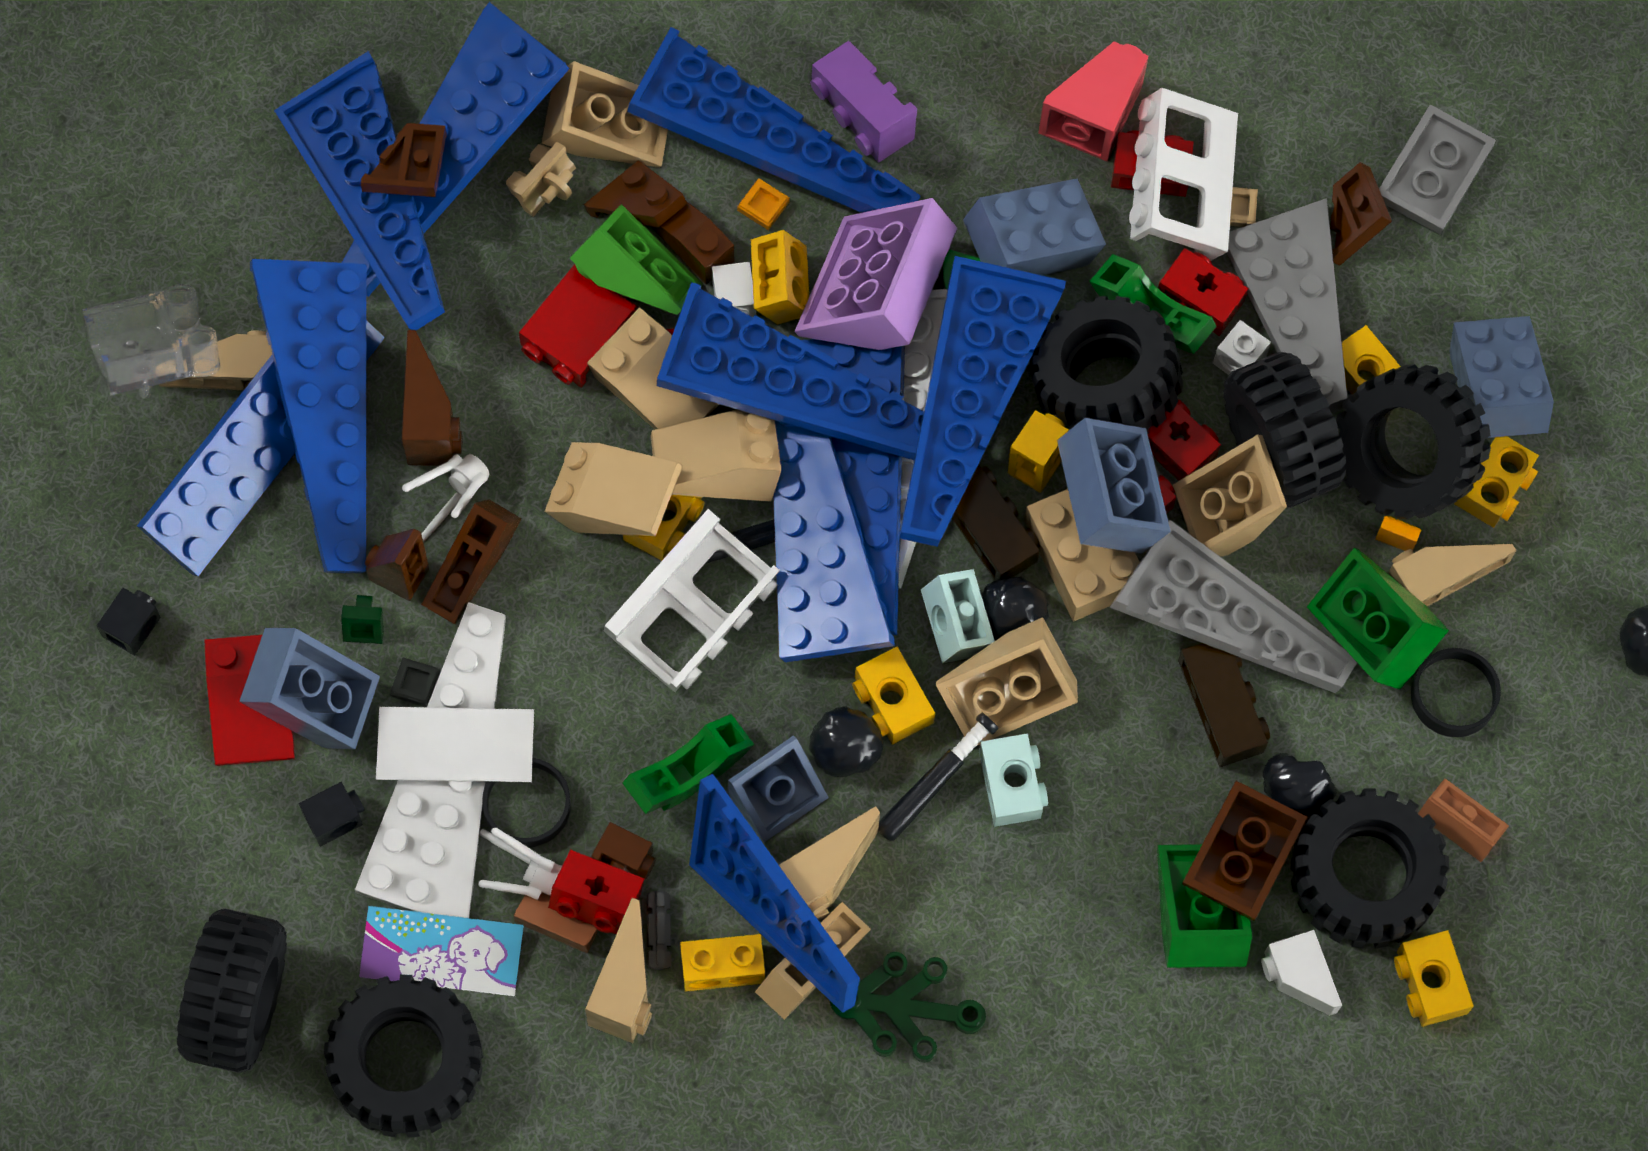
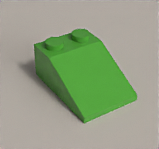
M622 204L570 257L575 263L578 272L585 278L591 279L596 285L676 315L682 310L691 282L703 285Z

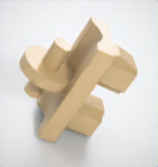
M558 142L551 148L538 144L530 153L529 161L533 169L529 174L526 175L521 171H514L506 180V185L511 194L519 200L524 211L532 217L536 215L545 203L550 204L556 196L562 200H567L572 195V190L567 183L573 177L572 172L576 167L568 158L565 146Z

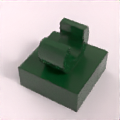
M357 595L356 606L343 605L341 614L343 642L382 644L384 634L383 612L381 607H372L373 596Z

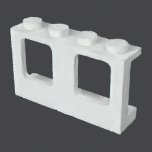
M1160 88L1141 100L1138 109L1140 124L1139 136L1135 144L1137 161L1136 172L1132 179L1134 198L1133 207L1129 215V222L1131 224L1130 239L1138 241L1150 234L1194 248L1195 252L1202 253L1212 261L1228 252L1238 113L1165 88ZM1167 108L1205 121L1202 158L1166 145L1164 138ZM1162 177L1199 189L1197 228L1165 218L1160 214L1159 201Z
M709 509L604 626V632L674 692L681 685L687 690L702 673L697 668L707 656L714 660L728 643L723 637L732 627L739 631L753 615V612L749 610L751 605L758 598L764 602L778 586L774 579L777 577L779 569L774 565L770 568L719 524L720 518ZM717 551L727 553L756 578L758 582L732 613H726L693 584V577ZM665 609L676 611L706 638V643L680 672L674 671L641 641V636Z

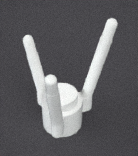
M455 454L448 462L402 486V490L408 492L451 470L449 483L457 492L422 532L423 542L438 528L450 512L453 518H457L478 488L488 480L489 470L478 457L468 454L462 459L458 454Z
M493 828L491 830L492 833L485 829L480 830L481 837L529 864L523 880L529 882V886L480 880L478 885L481 888L523 894L536 900L539 899L541 892L551 896L552 886L561 870V865L542 857L498 828Z

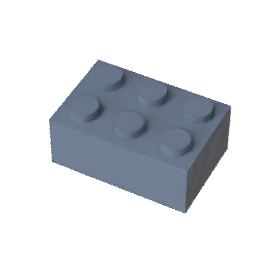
M1078 178L980 197L963 219L981 262L1037 275H1047L1087 266L1106 245Z
M1530 316L1454 322L1450 358L1455 376L1458 379L1457 385L1458 387L1467 385L1474 393L1470 397L1474 405L1481 403L1485 414L1480 416L1483 425L1489 424L1491 436L1488 438L1548 433L1554 401Z
M1084 418L1057 440L1080 544L1142 554L1171 532L1146 428Z
M265 628L239 702L321 747L328 749H356L380 676L296 628Z

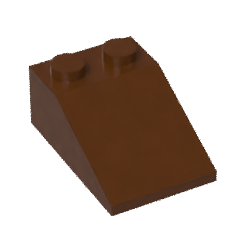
M408 330L402 442L407 464L440 466L448 462L455 454H462L463 433L460 431V417H453L451 403L416 330Z
M1235 781L1182 885L1255 921L1302 830L1307 816Z

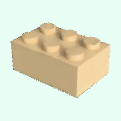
M1068 489L1026 507L1024 522L1027 528L1029 527L1035 533L1040 542L1039 553L1072 621L1074 622L1109 607L1140 563L1135 552L1080 544Z

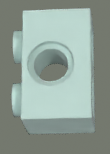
M974 569L938 575L921 589L942 663L969 659L995 641Z
M1028 734L981 741L979 755L994 827L1041 819L1043 807L1048 806V796L1045 783L1037 782L1035 769L1040 768L1037 745L1030 746ZM1009 773H1018L1024 778L1025 784L1020 787H1012L1005 782L1004 777Z

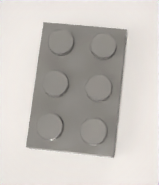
M1429 105L1379 188L1385 205L1441 235L1494 147L1496 140L1440 109Z

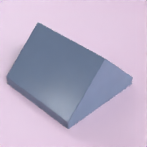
M795 736L790 737L728 780L729 796L763 842H766L829 798Z

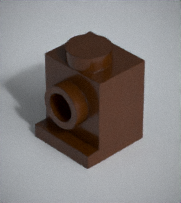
M609 822L591 855V858L645 878V880L656 862V858L651 856L653 854L652 842L612 822Z

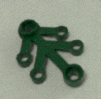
M890 952L887 954L883 965L859 982L858 1000L854 1007L842 1013L830 1001L831 1009L837 1016L846 1020L855 1019L871 1040L873 1051L881 1057H887L894 1053L897 1040L892 1032L881 1029L869 1011L886 1013L912 1047L914 1058L923 1063L929 1062L935 1057L937 1045L934 1039L921 1033L910 1017L953 1022L956 1028L965 1034H974L980 1031L986 1019L984 1007L974 1000L962 1001L958 1006L912 1000V998L931 984L941 983L945 979L947 965L944 960L938 957L928 959L921 972L890 995L871 994L890 978H899L905 974L907 959L900 952ZM892 959H898L902 962L903 967L899 971H892L888 968V962ZM930 965H939L943 973L938 977L931 976L927 971ZM966 1009L974 1010L977 1013V1019L972 1022L966 1021L962 1016L963 1011ZM886 1037L891 1040L892 1046L888 1050H882L877 1046L876 1042L879 1038ZM920 1043H928L932 1048V1052L927 1056H923L918 1053L917 1046Z

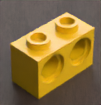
M785 230L751 239L754 309L777 325L799 319L809 299L807 246Z
M1035 410L1010 447L1008 474L1041 493L1062 462L1057 440L1069 431V429L1065 428V424L1052 414L1046 413L1043 415Z
M1508 436L1494 438L1490 445L1489 459L1481 463L1485 467L1481 479L1473 483L1474 488L1466 496L1454 503L1493 528L1500 518L1505 521L1509 520L1519 504V501L1513 497L1519 488L1527 491L1539 472L1533 468L1539 455ZM1501 462L1513 463L1517 467L1518 472L1510 473L1505 471L1501 466ZM1491 492L1498 498L1499 502L1489 503L1483 499L1481 493Z
M761 934L680 942L685 992L762 984L765 980Z

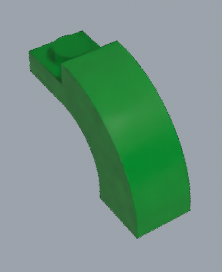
M1112 254L1089 281L1099 296H1107L1108 300H1115L1116 296L1130 298L1131 304H1134L1135 301H1140L1148 305L1150 311H1157L1164 318L1166 325L1170 326L1176 347L1194 354L1217 327L1211 316L1186 307L1160 291L1146 276L1139 264Z
M729 714L706 724L688 743L673 754L629 774L622 784L645 814L659 808L666 811L698 792L701 779L711 774L718 778L754 746V743L734 716Z

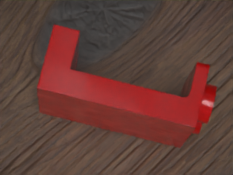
M574 264L519 331L521 350L533 362L539 364L541 361H544L553 368L552 373L563 383L570 385L574 382L582 388L586 383V374L590 370L587 362L634 314L636 306L617 292L600 287L591 279L582 276Z

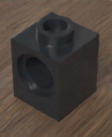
M122 588L97 624V628L103 638L135 656L161 617L155 606L156 601L140 590L132 593Z
M342 781L298 803L320 847L363 825L359 813L365 811L356 791L352 790L347 793Z

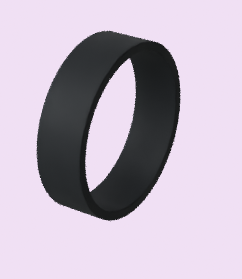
M1447 648L1430 655L1421 664L1411 686V701L1418 718L1432 731L1448 737L1469 736L1485 727L1496 711L1501 696L1500 681L1491 664L1479 654L1462 648ZM1445 659H1458L1471 663L1486 676L1491 686L1492 706L1490 712L1480 721L1470 725L1456 726L1438 720L1426 709L1420 697L1419 680L1423 671L1433 663Z
M532 758V768L544 770L555 777L564 790L566 802L560 820L546 833L531 838H519L510 835L527 847L543 845L554 839L565 827L571 810L569 788L563 775L548 762ZM497 781L486 782L482 797L484 815L491 830L493 828L500 829L493 822L488 812L489 795Z

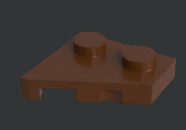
M407 123L397 134L396 141L388 146L379 156L380 163L370 175L365 173L361 178L362 192L436 197L446 139L445 126Z
M638 160L583 205L591 217L598 218L600 213L612 214L622 204L643 225L660 227L686 206L687 202L680 191Z
M1359 162L1333 185L1332 202L1334 209L1331 214L1330 229L1336 232L1335 249H1332L1333 263L1337 265L1344 263L1392 222L1371 168L1362 162Z

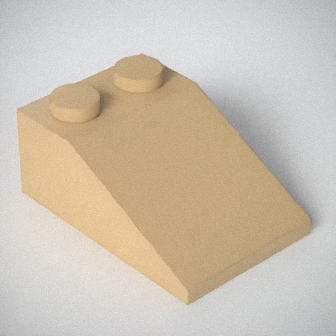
M575 61L568 65L570 69L551 90L542 144L552 147L558 142L565 146L567 153L576 156L631 164L639 160L646 166L660 168L662 166L668 129L627 112L629 102L639 85Z
M639 307L587 362L594 377L655 430L708 417L719 404L657 386V377L672 335Z
M733 410L652 430L651 444L653 456L675 461L682 465L672 495L772 501L781 473L775 420L741 410Z
M1263 435L1254 436L1173 484L1189 534L1218 556H1227L1254 541L1287 507Z
M572 442L565 455L563 466L551 491L550 499L544 512L577 533L656 536L682 465L675 461L601 443Z
M1043 617L1006 633L936 681V687L964 737L977 723L976 717L982 712L998 726V730L994 734H987L982 741L994 739L1078 703L1077 679Z
M876 806L779 864L819 922L829 915L827 909L833 905L878 833L880 812Z
M634 898L629 903L585 1008L588 1026L631 1043L634 1042L637 1033L640 1035L645 1034L652 1017L650 1012L651 1004L648 1003L640 900Z

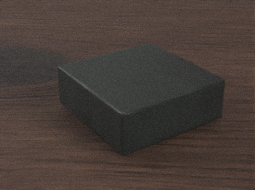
M403 657L391 688L390 696L427 707L441 673L440 668Z

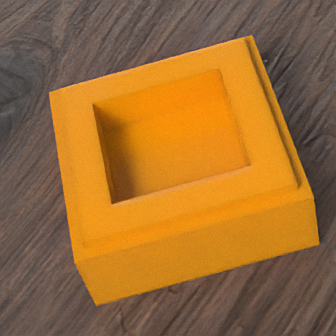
M758 178L737 206V211L769 231L789 204L790 197Z
M1384 516L1375 539L1403 551L1413 550L1421 530L1393 517Z

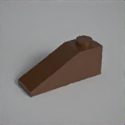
M688 202L686 206L660 227L651 226L705 284L712 280V266L727 265L734 262V244L707 216Z
M490 499L474 503L421 605L449 622L456 624L466 609L468 602H471L503 555L522 518Z
M410 529L388 535L380 546L375 545L370 550L365 561L369 580L411 601L429 571L421 532L416 529Z

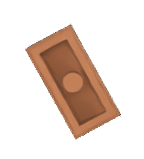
M1447 779L1441 782L1418 813L1422 818L1429 814L1436 823L1435 829L1480 862L1485 859L1509 827L1508 824Z
M541 892L538 900L527 895L524 896L513 916L514 922L588 954L598 929L578 919L563 917L557 911L548 908L550 896Z

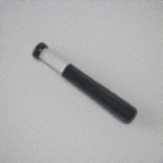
M983 712L976 717L977 723L962 738L961 742L952 750L949 749L879 821L878 832L889 841L897 839L964 764V758L973 751L987 734H994L998 730V726Z

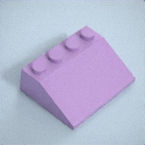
M933 198L844 216L794 332L799 337L876 350L909 345L935 281L938 278L946 254L950 249L957 227Z

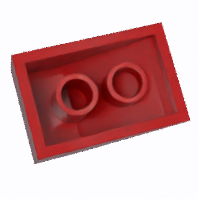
M262 635L204 639L206 680L215 766L295 759L293 731L239 702Z

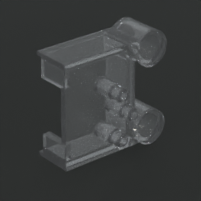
M173 285L164 291L82 309L87 342L110 395L138 389L140 397L149 398L152 394L151 387L154 385L192 376L207 377L215 374L221 367L216 331L212 327L201 325L196 289L190 285Z

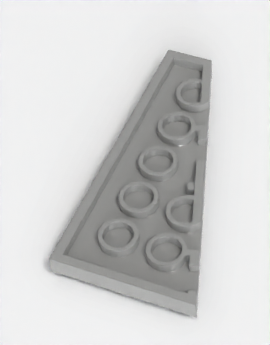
M1326 198L1230 231L1227 255L1238 277L1243 281L1244 286L1249 288L1247 294L1277 353H1292L1301 359V363L1308 367L1313 379L1317 380L1323 396L1326 397L1330 405L1329 409L1333 412L1343 408V403L1347 399Z
M1171 520L1168 522L1171 532L1148 549L1110 605V608L1333 693L1338 692L1343 687L1357 664L1343 647Z

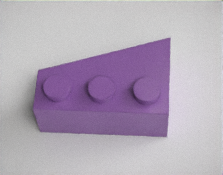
M847 41L812 64V81H810V84L815 94L821 100L827 98L834 107L832 111L838 123L843 128L849 126L855 133V142L865 156L871 154L879 163L914 140L917 108L911 102L903 105L893 95L897 92V88L890 81L883 85L874 74L877 72L876 67L850 41Z

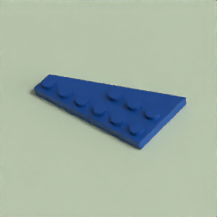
M714 774L701 779L689 865L842 1013L854 1007L860 977Z

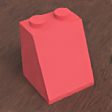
M1112 42L1046 96L1043 102L1038 133L1108 162L1117 142L1118 133L1122 131L1142 88L1149 56L1143 54L1136 46Z

